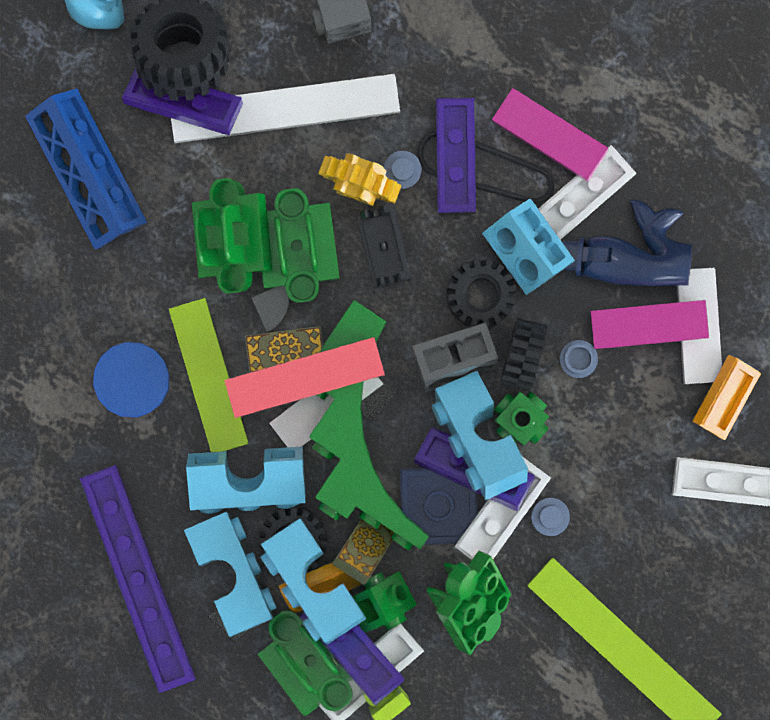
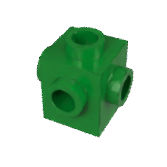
M518 392L514 397L507 393L494 408V411L499 414L493 420L499 426L495 432L502 439L511 435L514 442H518L521 446H525L528 441L535 445L549 429L544 424L549 418L544 412L547 405L532 392H529L526 396L522 392ZM520 411H524L529 415L530 420L526 426H519L515 421V416Z
M399 571L387 577H384L382 572L371 576L366 584L363 585L365 589L352 596L366 617L364 621L359 623L365 633L383 625L386 630H389L407 620L404 613L417 605Z

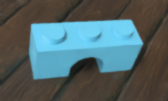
M478 371L436 388V403L432 405L434 415L441 426L446 424L452 436L448 437L450 446L457 458L463 456L468 466L465 473L474 491L480 489L484 499L487 500L527 482L528 467L511 435L491 442L481 439L474 432L478 424L493 417L494 402Z
M303 446L265 449L264 469L259 475L249 479L240 478L231 472L227 463V451L188 454L186 471L190 510H199L202 513H216L221 511L222 508L238 507L241 511H253L260 508V506L276 505L278 508L288 509L306 501Z
M224 512L184 530L199 566L223 560L228 562L235 570L236 585L232 592L214 601L229 637L274 618L271 611L277 608L268 587L261 589L256 575L262 573L254 552L246 554L241 540L247 538L239 517L232 519L228 512Z
M298 519L261 544L266 552L261 556L262 561L272 576L280 573L287 586L282 588V591L294 609L300 605L308 616V619L303 621V624L315 641L322 638L324 643L329 644L366 619L345 585L342 584L333 591L323 594L313 592L309 588L306 581L307 569L313 561L324 555V553L301 519Z

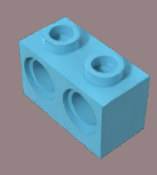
M531 198L509 211L482 233L526 295L575 261Z

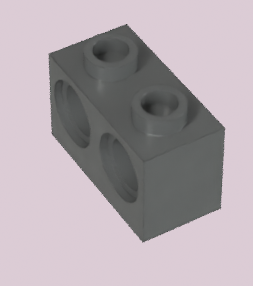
M317 0V5L311 6L318 36L325 34L328 44L372 32L371 16L366 0Z
M486 322L412 346L413 359L424 392L434 390L475 371H478L479 375L497 370L498 356Z

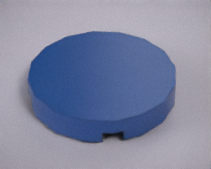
M124 342L111 347L100 357L94 370L93 386L98 400L108 411L121 417L138 418L151 413L163 403L169 391L170 373L164 359L155 349L142 343Z

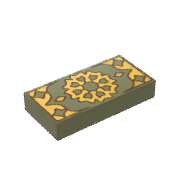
M321 326L245 336L249 373L317 354L323 347Z
M361 519L332 564L365 585L392 543L393 539H391V536L394 532L383 524L376 529Z

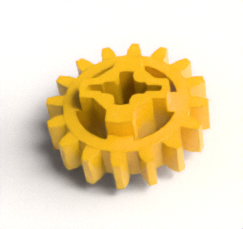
M349 153L346 154L344 160L325 156L318 172L323 178L335 183L333 189L337 191L336 193L370 206L374 205L376 199L395 204L402 186L385 176L387 170L383 169V166Z

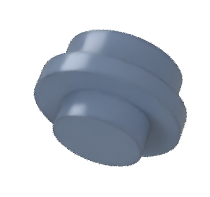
M394 152L386 159L384 169L387 170L385 176L402 185L401 189L414 186L420 179L421 163L411 152Z
M574 340L563 347L559 360L561 368L567 375L574 378H583L595 370L598 363V355L590 343L583 340Z
M545 498L534 506L531 519L533 526L538 532L546 536H556L567 528L570 514L567 506L562 501L556 498Z

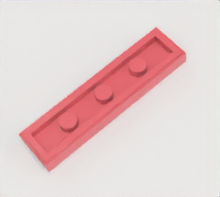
M373 337L224 381L234 417L237 418L385 375L375 338Z

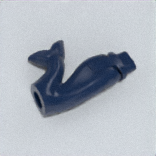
M630 201L636 222L642 231L643 239L654 255L623 239L612 236H593L588 239V242H586L585 237H580L579 241H562L575 260L563 270L576 271L577 277L586 276L591 279L622 285L689 286L692 245L669 239L665 233L683 215L681 210L667 208L654 212L642 201Z

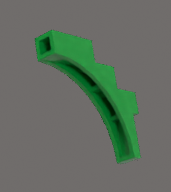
M354 300L319 353L373 337L375 342H377L387 322ZM364 381L317 394L316 396L324 401L328 395L333 397L334 400L309 436L310 439L315 441L312 448L329 460H332L334 455L340 458V461L315 497L321 501L318 508L333 519L338 520L340 515L348 519L354 508L358 507L362 510L359 517L376 529L383 524L394 532L391 539L409 551L413 545L421 549L429 534L403 513L386 492L372 465L364 438L361 411Z

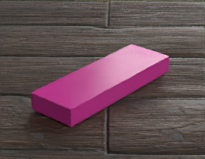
M512 88L492 118L493 123L587 182L609 151L605 145Z
M706 300L591 311L594 349L710 339Z

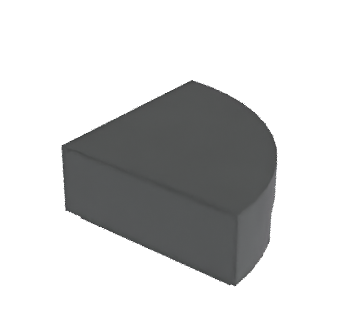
M285 286L275 287L252 297L267 333L280 325L288 311L290 298L286 294Z

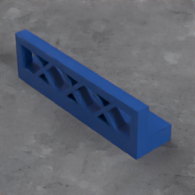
M78 89L52 95L25 115L95 250L105 246L119 235L138 229L147 223ZM46 112L53 122L52 133L47 130L41 119V116ZM62 147L67 149L71 157L70 166L65 165L61 157ZM79 181L84 182L88 189V200L84 199L79 191ZM97 215L102 216L109 229L104 235L101 234L96 224Z

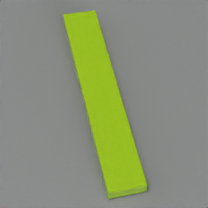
M553 557L527 584L536 595L671 720H717L722 715Z

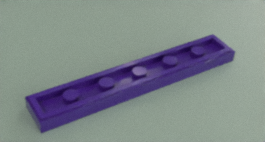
M117 465L79 478L158 692L162 693L194 681L196 677Z

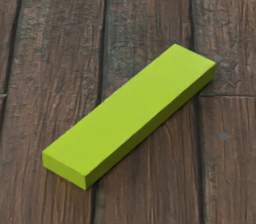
M206 298L169 308L211 452H223L249 444L241 417H234L224 381L230 378Z

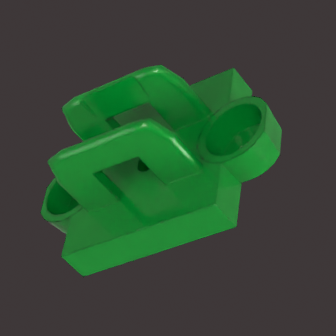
M231 178L215 180L209 190V200L192 202L198 278L216 277L220 290L226 294L243 292L249 289L252 284V272L272 270L265 194L254 193L245 195L242 184L237 180Z
M298 188L284 189L275 197V210L266 211L272 270L262 271L264 289L285 286L286 294L292 301L296 303L309 302L317 297L319 282L340 279L330 203L309 205L308 198L302 190Z
M479 550L469 565L463 562L457 565L448 562L444 563V569L449 575L445 586L447 593L433 587H427V593L437 608L436 613L457 649L468 655H471L476 646L484 640L490 641L501 625L500 614L506 609L509 598L512 595L492 557Z
M285 610L271 619L268 630L274 642L258 653V656L301 714L307 716L320 704L329 711H340L352 702L353 690L348 683L352 678L322 643L312 638L299 616L292 611Z

